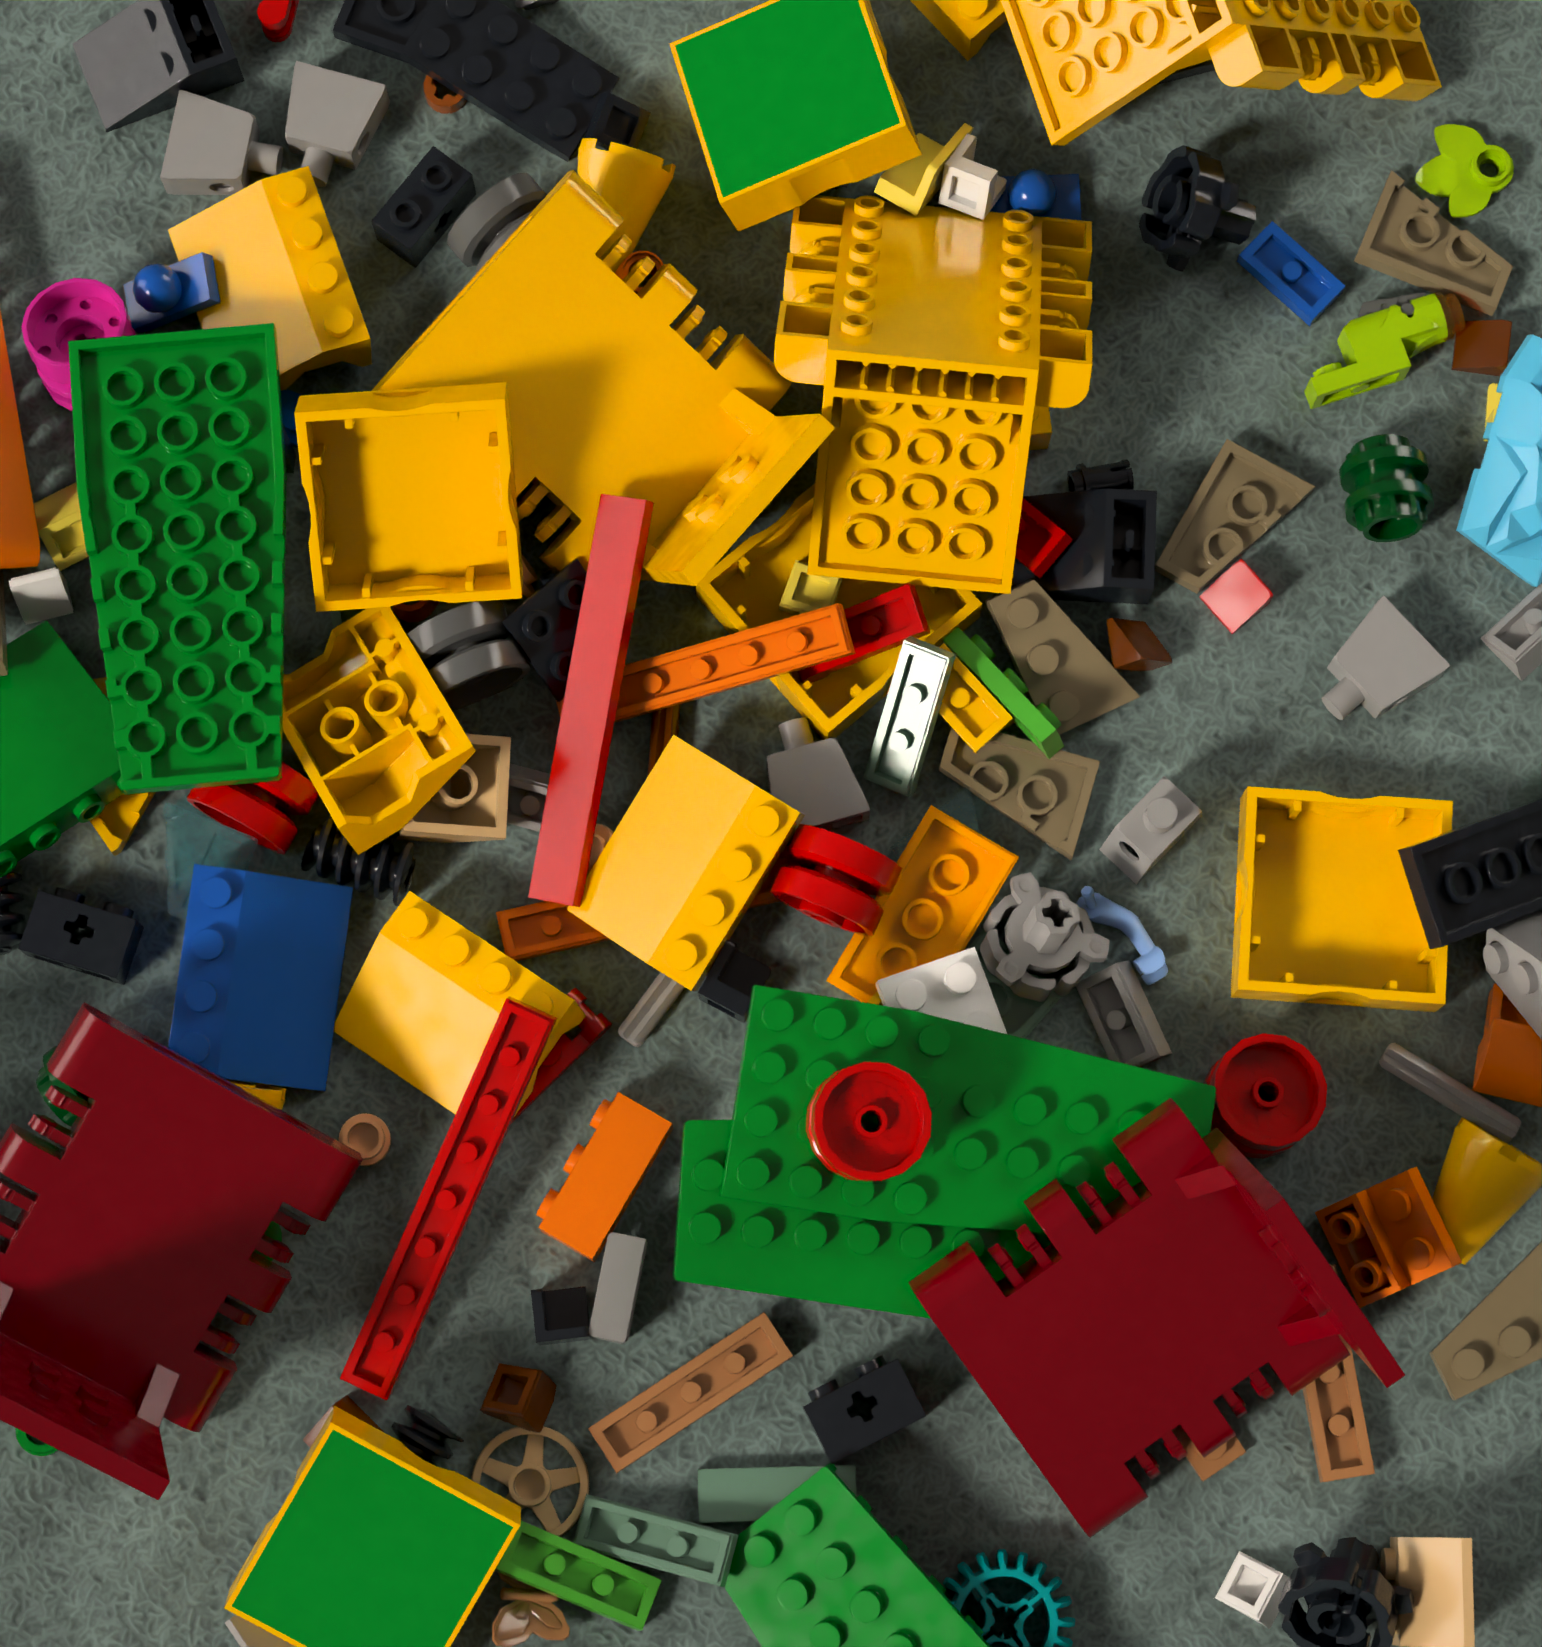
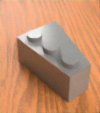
M1535 911L1486 930V946L1483 950V959L1487 973L1542 1040V912Z

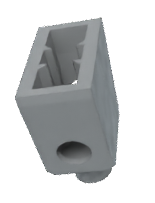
M296 61L293 71L285 138L290 152L304 156L300 168L309 166L316 187H325L333 164L356 170L388 110L390 99L385 84Z
M179 90L160 179L167 194L233 195L249 186L252 171L278 175L282 167L283 147L258 142L260 129L256 117L251 113L188 91Z
M1383 596L1377 601L1331 660L1327 669L1340 682L1321 699L1328 711L1339 720H1343L1359 704L1376 719L1436 682L1451 665L1395 606Z
M806 717L781 723L778 728L785 750L767 756L769 793L803 813L805 816L800 824L832 830L868 820L870 816L869 804L836 738H828L814 742Z
M1164 776L1115 826L1099 850L1137 885L1202 817V810ZM1123 842L1130 845L1135 850L1138 857L1130 853L1124 846Z

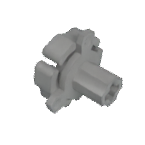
M1031 872L1014 876L1010 880L1011 894L1005 896L991 910L983 924L987 934L981 942L979 949L985 965L992 975H995L1000 981L1010 987L1017 996L1043 1002L1055 987L1056 980L1038 979L1029 973L1048 975L1068 966L1072 961L1071 972L1062 976L1054 989L1058 995L1066 996L1082 979L1089 968L1090 962H1104L1107 959L1110 940L1094 933L1087 911L1084 908L1078 907V904L1071 902L1065 892L1039 887V883ZM1007 917L1009 919L1005 926V942L1010 953L1008 955L1000 947L998 930L995 929L1000 920Z

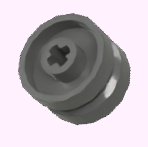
M516 173L501 180L480 195L456 220L448 234L447 245L467 267L477 266V273L547 194L528 173Z
M500 600L475 601L436 615L406 634L452 711L462 709L512 687L530 671L527 658L516 641L506 640L510 633L502 621L508 614Z

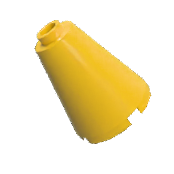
M582 138L578 148L577 174L624 218L620 226L595 255L600 258L623 234L633 241L627 254L611 268L615 273L624 259L633 253L674 177L676 166L674 164L662 166L663 158L619 143L611 142L608 151L595 148L597 139Z
M1463 1117L1458 1125L1455 1126L1432 1199L1460 1256L1461 1264L1466 1265L1541 1188L1542 1163Z

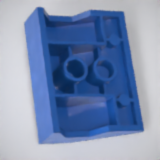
M194 864L168 1048L224 1079L326 1091L354 888L252 871Z

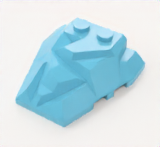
M1530 334L1527 335L1500 376L1496 392L1502 395L1494 422H1487L1483 438L1488 440L1481 468L1473 470L1456 531L1533 587H1538L1542 583V338Z

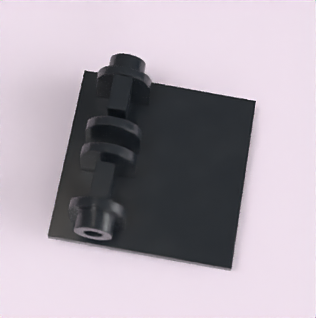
M577 558L560 572L556 567L545 571L539 577L543 584L541 588L502 621L557 702L564 699L587 574Z

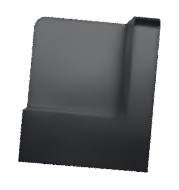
M727 939L698 992L699 1000L744 1023L749 1013L752 987L754 985L764 986L771 974V969L765 964L738 951L737 944Z
M585 1286L543 1291L542 1289L531 1290L536 1343L539 1346L591 1340Z

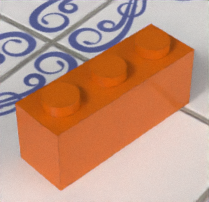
M620 1092L617 1093L613 1102L604 1099L599 1105L589 1124L596 1131L586 1147L579 1143L576 1145L563 1168V1171L570 1175L559 1192L551 1188L536 1216L543 1219L538 1227L541 1232L594 1263L606 1244L607 1236L615 1229L673 1130V1124Z

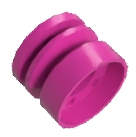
M73 278L56 282L38 293L26 308L21 326L24 343L32 361L37 367V372L42 379L45 390L55 403L72 411L68 341L136 335L125 304L115 290L98 280Z

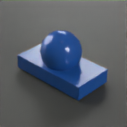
M1031 168L1021 171L1016 176H1003L1007 180L1006 189L990 210V212L1005 213L1009 210H1023L1033 216L1082 220L1079 174L1047 175L1042 170Z
M203 252L169 266L164 264L147 265L138 271L134 280L123 284L128 315L132 328L137 333L153 330L221 303L213 256Z

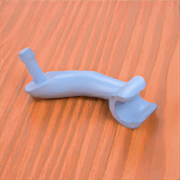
M1083 887L1081 890L1082 896L1076 904L1087 911L1090 921L1117 928L1130 939L1141 955L1133 961V965L1140 975L1143 973L1141 977L1146 985L1154 984L1168 974V968L1163 951L1158 946H1155L1139 917L1125 907L1102 896L1100 893L1094 892L1092 887Z

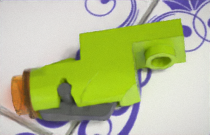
M1423 292L1364 302L1360 308L1358 318L1352 319L1344 326L1337 339L1346 366L1342 367L1340 362L1325 365L1313 372V377L1310 378L1304 390L1310 409L1404 380L1412 366L1409 360L1411 357L1434 345L1454 339L1455 333L1464 330V315L1455 294L1443 295L1441 292L1427 295V293Z

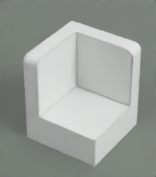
M967 133L944 165L938 203L984 220L1005 191L1007 180L997 175L998 170L973 161L977 137Z

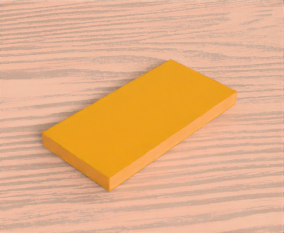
M930 805L897 861L902 870L892 893L876 896L875 898L884 910L875 934L869 937L854 933L826 981L857 1000L867 1003L877 992L875 985L877 980L964 951L1017 863L1019 856Z

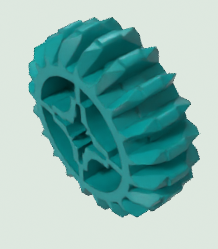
M998 1549L996 1553L997 1566L990 1567L986 1554L980 1552L976 1554L979 1571L973 1573L965 1562H960L957 1565L959 1573L965 1578L961 1585L950 1577H945L942 1581V1584L947 1589L955 1592L950 1602L959 1612L970 1592L976 1598L983 1611V1621L980 1628L984 1633L981 1636L989 1632V1627L995 1623L992 1615L993 1611L986 1603L987 1598L994 1608L1002 1607L1003 1613H1006L1008 1608L1016 1611L1025 1604L1024 1609L1018 1612L1016 1618L1011 1622V1626L1014 1629L1013 1634L1020 1642V1645L1018 1646L1010 1636L1004 1638V1634L1001 1631L998 1637L994 1634H989L984 1638L989 1645L994 1642H1004L1009 1647H1031L1023 1633V1624L1029 1614L1042 1603L1046 1614V1631L1040 1647H1054L1055 1644L1061 1647H1072L1073 1641L1067 1637L1058 1636L1059 1626L1074 1627L1075 1618L1068 1616L1059 1617L1057 1610L1071 1605V1597L1061 1596L1056 1599L1052 1597L1051 1592L1060 1587L1062 1580L1060 1577L1055 1576L1043 1584L1039 1579L1047 1568V1564L1039 1561L1033 1567L1031 1573L1025 1571L1028 1562L1027 1553L1019 1552L1015 1559L1014 1567L1007 1566V1551L1005 1549ZM995 1577H1012L1026 1583L1032 1590L1012 1603H1003L990 1592L984 1581Z

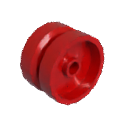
M282 761V778L278 781L192 788L187 796V801L205 815L266 849L285 855L298 832L294 822L278 809L293 815H308L319 794L310 780Z
M799 824L788 852L794 860L804 867L794 865L782 866L769 893L786 905L819 922L862 936L872 937L875 934L884 910L874 898L867 894L877 896L891 894L902 868L887 856L845 836L819 827Z
M1262 1033L1242 1039L1210 1068L1203 1082L1216 1088L1211 1131L1218 1128L1245 1157L1265 1159L1284 1153L1317 1126L1326 1108L1327 1083L1320 1063L1305 1046L1283 1035ZM1260 1089L1269 1095L1266 1101L1260 1098L1258 1093Z
M865 1061L833 1072L816 1088L807 1106L806 1134L813 1153L829 1171L847 1180L882 1181L904 1173L921 1158L931 1137L932 1112L924 1090L909 1073L889 1063ZM865 1112H867L868 1116H877L879 1121L878 1128L870 1129L871 1132L866 1131L861 1125V1117Z

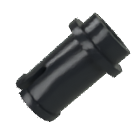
M1125 459L1121 460V462L1088 468L1083 463L1077 464L1076 470H1070L1067 473L1069 492L1106 488L1133 490L1134 478L1132 468H1129L1130 463Z

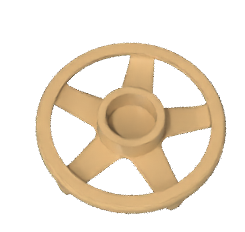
M544 1426L540 1433L514 1427L497 1435L481 1451L474 1465L471 1478L472 1481L480 1484L483 1472L506 1485L509 1489V1493L506 1496L507 1500L520 1506L521 1510L526 1507L531 1508L546 1531L559 1537L569 1531L578 1521L586 1494H589V1474L580 1451L567 1437ZM528 1434L524 1457L520 1466L515 1467L489 1458L491 1453L503 1442L516 1436ZM544 1436L562 1445L572 1456L577 1467L554 1470L545 1469L543 1466ZM580 1482L577 1503L569 1517L561 1524L550 1500V1494L554 1490Z

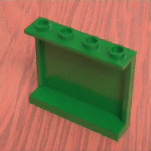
M47 620L7 644L8 675L0 677V878L11 872L19 860L35 850L42 851L51 847L58 841L63 832L79 822L86 823L101 814L107 804L121 795H130L125 793L120 785L122 779L118 752L114 744L112 731L114 730L110 701Z

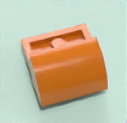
M1494 983L1488 996L1484 1035L1477 1050L1472 1091L1542 1107V1040L1499 986Z
M1417 1166L1315 1212L1359 1308L1462 1263Z

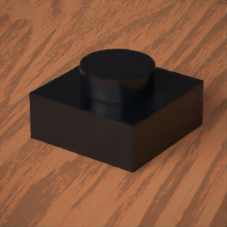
M609 92L601 93L584 138L597 139L596 145L606 150H609L611 142L637 149L651 112Z

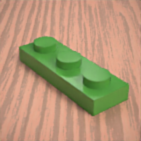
M957 627L943 639L944 644L956 654V657L1013 717V722L1048 759L1064 747L1057 731L1062 725L1059 719L1043 702L1035 707L1024 696L1029 690L1014 671L1008 668L1002 673L992 663L991 660L996 655L979 635L975 634L969 639Z
M521 1521L518 1531L495 1569L499 1573L637 1631L643 1630L662 1581L524 1521Z

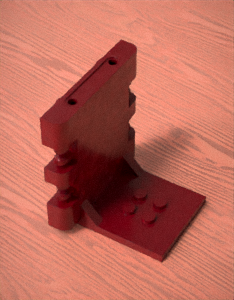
M84 1002L49 1059L47 1068L58 1080L89 1098L85 1101L55 1085H51L45 1094L52 1104L78 1117L69 1130L45 1115L33 1114L28 1125L42 1136L59 1144L60 1147L49 1143L14 1123H11L0 1142V1172L33 1191L31 1193L10 1181L0 1178V1198L22 1208L15 1221L0 1214V1235L5 1237L4 1240L0 1239V1420L159 1501L170 1482L159 1429L162 1419L165 1418L187 1430L200 1432L237 1371L235 1361L199 1343L201 1340L228 1354H234L240 1343L237 1342L234 1336L212 1326L210 1323L216 1313L219 1312L240 1325H252L257 1315L243 1304L228 1297V1294L257 1310L272 1313L292 1277L289 1270L253 1251L256 1249L276 1261L284 1264L289 1263L294 1253L284 1243L265 1235V1231L271 1221L293 1234L306 1235L311 1225L297 1214L282 1207V1203L285 1202L317 1220L326 1222L363 1161V1158L354 1149Z
M1169 1098L1112 1139L1140 1179L1139 1183L1131 1187L1115 1163L1111 1162L1103 1169L1110 1184L1121 1193L1119 1197L1103 1206L1101 1197L1092 1185L1084 1181L1076 1187L1094 1213L1086 1220L1057 1179H1054L1023 1201L1052 1244L1043 1249L1027 1225L1023 1224L1015 1230L1018 1234L1017 1238L1025 1250L1031 1252L1033 1257L1016 1268L1007 1250L996 1243L988 1251L1006 1275L1004 1278L996 1282L969 1242L966 1241L908 1282L930 1318L1089 1538L1148 1498L1142 1485L1127 1466L1126 1462L1135 1457L1152 1480L1160 1475L1161 1472L1159 1471L1158 1463L1151 1453L1146 1452L1145 1448L1162 1437L1164 1446L1171 1456L1177 1458L1178 1461L1188 1455L1172 1432V1429L1181 1425L1204 1458L1235 1437V1432L1213 1401L1222 1396L1239 1419L1248 1413L1246 1404L1239 1394L1231 1388L1246 1377L1250 1378V1384L1254 1390L1265 1400L1275 1394L1259 1370L1266 1363L1269 1364L1283 1386L1293 1396L1350 1356L1348 1349L1338 1336L1340 1334L1386 1388L1405 1376V1373L1286 1200L1218 1128H1215L1201 1138L1192 1123L1172 1098Z

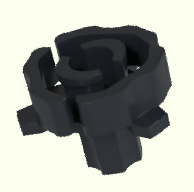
M1182 145L1172 150L1167 155L1162 166L1151 176L1142 198V205L1153 209L1154 215L1144 213L1139 220V228L1144 243L1153 245L1156 251L1168 254L1166 264L1175 270L1183 272L1190 257L1198 253L1200 244L1211 236L1238 245L1246 241L1256 221V207L1249 204L1248 201L1238 198L1240 185L1224 182V172L1219 159L1212 158L1207 152Z
M1356 1537L1342 1538L1338 1540L1337 1547L1331 1551L1330 1557H1327L1325 1552L1313 1542L1296 1548L1293 1557L1298 1567L1293 1570L1285 1582L1278 1605L1279 1611L1284 1614L1282 1622L1283 1631L1300 1647H1369L1371 1635L1366 1633L1367 1626L1377 1621L1378 1628L1375 1629L1371 1647H1390L1393 1643L1399 1614L1413 1612L1414 1596L1412 1589L1391 1586L1382 1574L1377 1571L1380 1558L1374 1546L1365 1544ZM1299 1598H1305L1308 1605L1307 1613L1301 1607L1298 1601Z

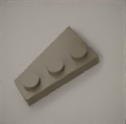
M1391 170L1354 262L1493 316L1513 266L1467 229L1459 230L1439 214L1440 208L1427 198L1421 200L1403 185L1405 180Z
M1226 439L1155 564V571L1198 594L1310 495L1315 486Z
M1034 579L1012 587L1011 594L999 593L985 600L1018 677L1029 690L1026 693L1029 701L1035 707L1043 702L1055 714L1062 724L1057 729L1059 735L1140 697Z
M951 728L939 771L1054 850L1072 860L1100 761L1059 750L1053 757L1048 759L1032 741L1001 732L975 754Z
M1542 1240L1429 1352L1452 1400H1457L1542 1358Z

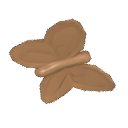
M498 1572L500 1579L513 1587H503L500 1590V1598L515 1602L500 1608L492 1623V1641L496 1646L512 1647L521 1644L532 1633L546 1640L563 1641L569 1637L570 1628L564 1614L553 1604L559 1600V1597Z

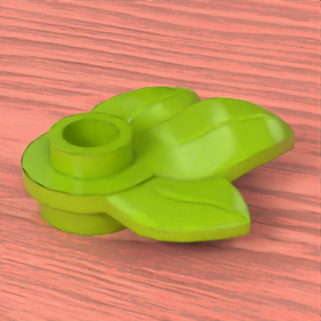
M1444 124L1435 127L1434 137L1441 155L1434 157L1419 169L1414 178L1415 182L1430 194L1438 197H1449L1448 208L1451 217L1474 216L1486 208L1491 194L1500 192L1508 186L1514 174L1513 160L1502 147L1486 145L1481 135L1473 128L1456 124ZM1484 163L1492 164L1497 170V175L1494 177L1483 175L1480 171V165Z

